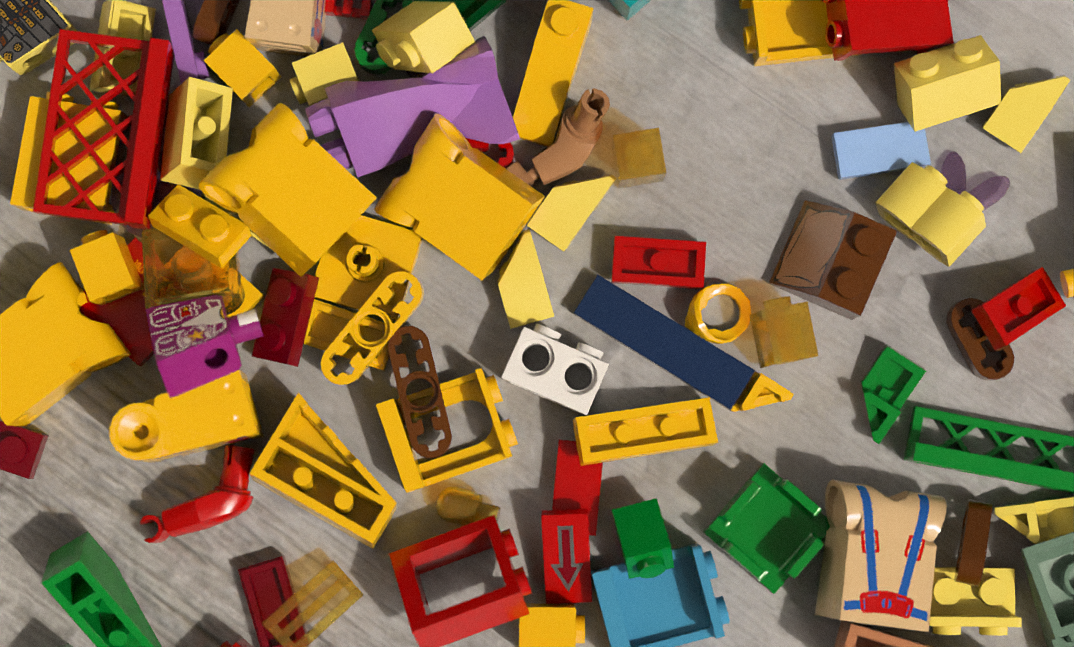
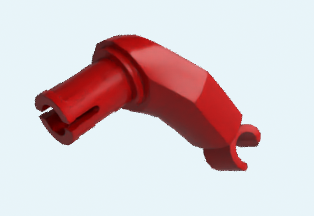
M225 445L219 486H215L214 490H210L200 496L164 509L161 512V516L146 515L142 517L140 525L151 524L154 521L158 525L157 534L152 538L144 539V541L147 543H162L169 535L177 537L205 530L227 522L247 511L254 499V496H251V491L247 490L255 450Z

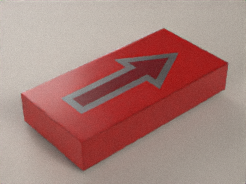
M588 509L542 510L541 522L546 604L592 602Z

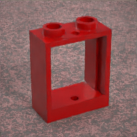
M495 515L389 553L410 629L419 647H442L530 614L524 596L532 594L531 587L524 568L515 569L511 560L512 557L519 555L510 528L501 531ZM493 548L506 586L431 614L420 574Z

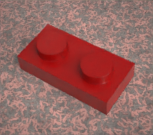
M615 236L611 283L703 289L707 242Z
M1042 266L1028 273L971 311L994 350L1007 346L1064 308L1066 304Z

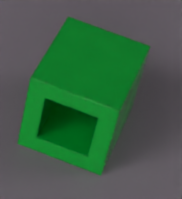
M657 498L612 509L615 529L629 579L636 577L653 578L661 575L667 569L674 568L671 544Z

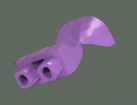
M485 36L476 39L475 44L434 73H428L423 78L366 82L344 81L326 87L325 91L328 99L319 101L305 109L315 137L338 129L340 130L341 138L320 146L346 170L354 167L357 177L380 170L412 154L415 144L435 113L448 119L468 139L488 144H506L518 140L520 137L498 80L493 51Z

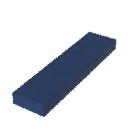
M597 275L574 311V315L729 411H731L755 373V370L600 275Z

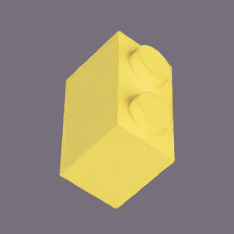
M414 1L372 30L379 42L376 44L378 54L389 67H393L396 70L434 73L476 43L454 2Z
M981 35L970 39H963L957 43L927 53H920L894 63L897 105L914 132L1001 104L1000 60Z
M188 77L169 95L161 181L200 190L198 183L227 156L233 88Z

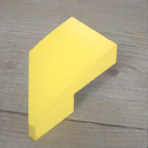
M1074 496L994 508L996 516L1010 524L1034 544L1074 532Z

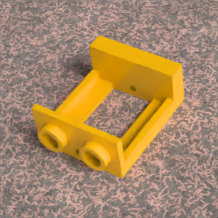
M480 368L475 370L476 372L440 384L445 407L462 401L473 400L480 402L490 412L492 428L487 438L479 444L422 464L418 463L415 451L411 445L404 422L405 418L400 398H393L376 404L406 493L513 456L510 447L518 445L510 419L500 421L495 403L501 402L503 399L494 375L485 377L483 369ZM433 387L407 395V399L416 406L426 405L433 398ZM435 407L431 411L426 413H411L410 416L411 419H413L424 414L439 410V408Z

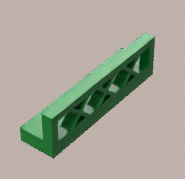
M917 406L913 407L903 461L1074 494V473L1062 471L1052 458V455L1063 447H1074V437ZM923 418L940 421L950 438L938 446L919 443ZM950 423L966 427L956 432ZM975 428L985 430L995 444V447L983 455L970 453L961 440L963 436ZM996 432L1009 434L1011 436L1001 441ZM1020 437L1029 438L1041 454L1028 464L1016 462L1006 448ZM1041 441L1055 443V445L1047 450ZM955 443L959 450L949 449L947 447ZM1000 452L1004 459L995 458L992 456ZM1045 461L1050 468L1037 465Z

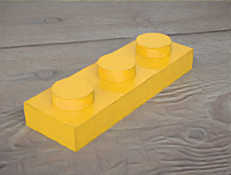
M710 398L575 417L572 420L580 466L707 447L718 443Z

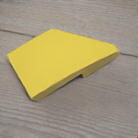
M1061 75L1051 79L1016 84L1015 87L1007 90L1001 99V104L994 108L982 125V128L1021 153L1065 90L1070 79L1065 75Z
M610 174L599 178L568 181L553 187L527 226L564 252L617 178Z
M530 229L522 231L513 252L499 270L500 278L497 284L510 329L555 317Z

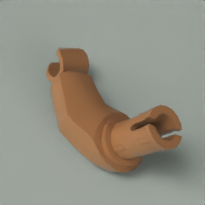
M589 89L582 94L578 105L568 108L563 113L555 142L531 158L534 167L527 172L519 162H515L507 170L530 186L539 178L543 185H547L579 170L602 134L603 125L601 119L610 107L608 96L599 89H592L591 94Z

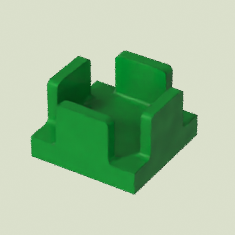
M762 463L706 527L703 533L771 593L775 594L789 577L795 579L824 546L825 543L821 540L826 535L830 525L827 517L821 513L822 509L788 479L781 478L765 463Z

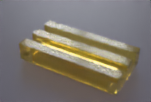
M331 560L261 624L283 647H307L364 594L336 562ZM331 574L337 579L287 626L281 629L277 625ZM344 587L349 594L297 642L293 643L289 637Z

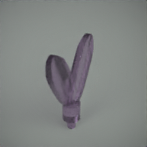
M950 152L941 166V174L948 181L946 187L961 194L962 191H966L965 164L957 152ZM1006 176L991 177L968 193L973 195L983 205V211H985L1005 195L1009 188L1010 180Z

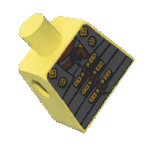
M0 0V62L3 60L19 75L27 74L56 55L60 29L78 30L50 0Z

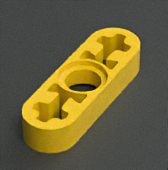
M403 271L388 275L326 349L321 359V369L324 376L330 382L345 385L359 379L385 348L393 334L404 325L423 300L424 289L421 281L415 275ZM408 280L413 285L409 292L414 298L410 303L400 301L393 308V312L400 314V317L394 323L389 313L375 307V303L381 298L384 305H387L395 295V292L391 289L394 282L404 284ZM371 314L381 317L386 326L384 336L375 342L367 341L360 333L361 321ZM351 334L358 345L369 349L371 352L365 358L363 353L358 351L350 361L351 366L354 368L353 373L350 374L345 371L337 375L333 371L336 367V362L332 358L335 353L340 356L347 354L353 347L352 344L345 341Z

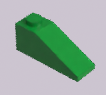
M88 531L50 553L41 584L96 647H162L117 565Z

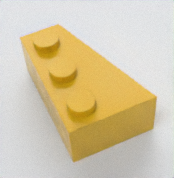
M299 393L249 473L256 483L374 549L397 507V502L346 448L337 435L321 420Z

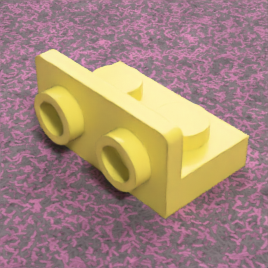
M935 567L929 626H932L933 634L960 635L961 627H979V634L1002 636L1008 635V627H1022V617L1015 615V568L984 567L980 585L977 587L955 582L956 567Z

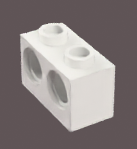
M536 324L534 330L523 327L501 377L502 380L587 416L609 366L608 363L601 361L603 352L581 342H578L576 349L558 342L561 337L560 333L540 324ZM532 346H540L549 354V363L541 371H531L522 362L524 352ZM580 364L587 367L590 371L591 383L587 388L574 390L567 385L565 372L572 365Z

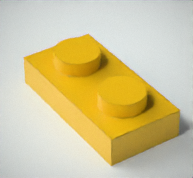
M178 184L148 215L154 228L220 268H223L252 236L249 227L245 223Z

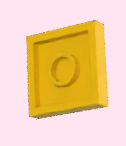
M361 215L320 258L315 276L319 277L315 298L359 310L388 275L398 271L413 274L423 238L415 233L414 230ZM407 280L404 284L394 282L391 286V289L395 292L392 300L387 305H384L381 298H379L375 303V307L385 310L394 321H397L400 314L392 310L398 302L405 301L410 281Z

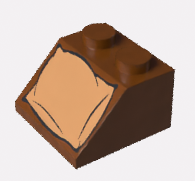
M805 200L768 284L853 320L862 315L897 230L853 211Z

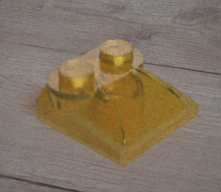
M156 228L142 230L145 309L212 295L222 296L228 315L240 308L245 299V290L241 282L238 252L223 268H220Z

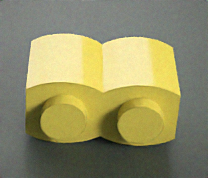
M912 162L875 202L878 213L892 227L914 240L932 257L950 267L986 227L985 217L982 213L984 207L970 193L962 191L961 194H958L947 188V179L934 167L927 165L925 168H922Z

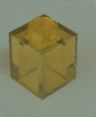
M659 128L613 135L611 148L618 189L662 182L664 180L666 167Z
M790 296L763 301V310L749 315L760 368L803 361L819 356L808 301L791 304Z

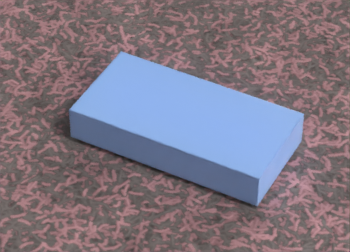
M909 122L843 131L831 135L838 180L903 171L912 162L922 168L931 165L925 129L914 132Z

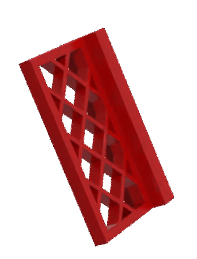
M64 29L59 30L33 206L34 213L129 225L131 228L150 230L151 222L148 215L153 211L174 63V51L169 40L150 38V41ZM70 43L90 45L99 58L79 73H76L68 63ZM97 46L112 49L103 54ZM124 50L142 52L139 69L124 80L109 62ZM103 65H106L119 84L99 99H96L83 80ZM66 69L72 75V78L65 82ZM137 81V88H136V95H135V94L131 91V89L129 88V86H131L133 83H135V82ZM79 84L93 103L70 119L61 107L62 96ZM125 90L134 101L133 114L116 125L102 106ZM99 110L113 129L90 145L76 125ZM61 115L66 123L58 128L59 116ZM131 126L128 140L122 132ZM72 129L86 149L66 164H63L54 152L57 139ZM116 136H119L128 148L127 158L110 171L96 151ZM92 155L106 175L86 190H83L69 171ZM54 161L59 167V169L51 174L52 163ZM122 172H124L123 186L116 179ZM65 175L79 195L64 206L47 204L49 186ZM112 181L121 193L119 213L99 211L89 197ZM85 201L91 210L75 207Z

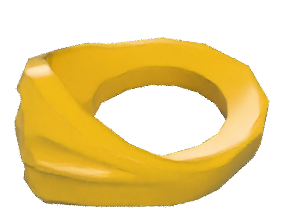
M709 285L693 296L685 318V327L708 342L716 344L729 343L748 328L752 318L750 300L740 288L733 285ZM714 296H729L738 305V321L735 326L728 330H709L702 320L701 310L706 307L708 300Z

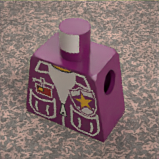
M219 295L146 309L156 363L169 398L181 395L238 371L242 363L237 344L264 336L256 309L229 317L222 296Z

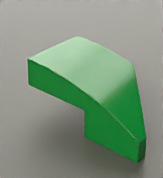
M888 344L884 346L861 381L872 438L878 444H880L901 413V407L926 373L925 368Z

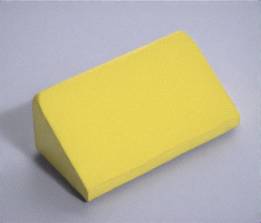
M107 0L102 4L98 34L150 41L156 9L123 0ZM97 46L103 54L112 49ZM124 50L109 62L124 80L139 69L142 52ZM96 52L94 55V61L99 58ZM103 65L92 73L90 90L107 93L118 85L119 82L107 66ZM137 81L133 83L131 86H129V88L135 95ZM125 90L118 94L129 96Z

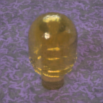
M457 486L445 488L436 499L438 515L446 522L461 526L495 515L498 522L501 507L483 503V495L477 494L474 490Z

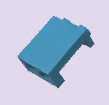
M698 543L672 549L674 568L667 569L661 575L653 578L636 577L629 579L625 562L592 570L591 574L610 647H676L710 637H715L716 639L724 637L722 625L730 623L723 596L715 598L710 580L718 578L711 551L703 552L701 545Z

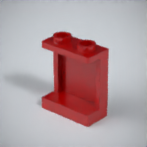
M822 0L823 3H826L828 17L825 30L826 42L832 48L834 61L845 60L855 54L916 50L917 54L927 53L954 43L948 0Z

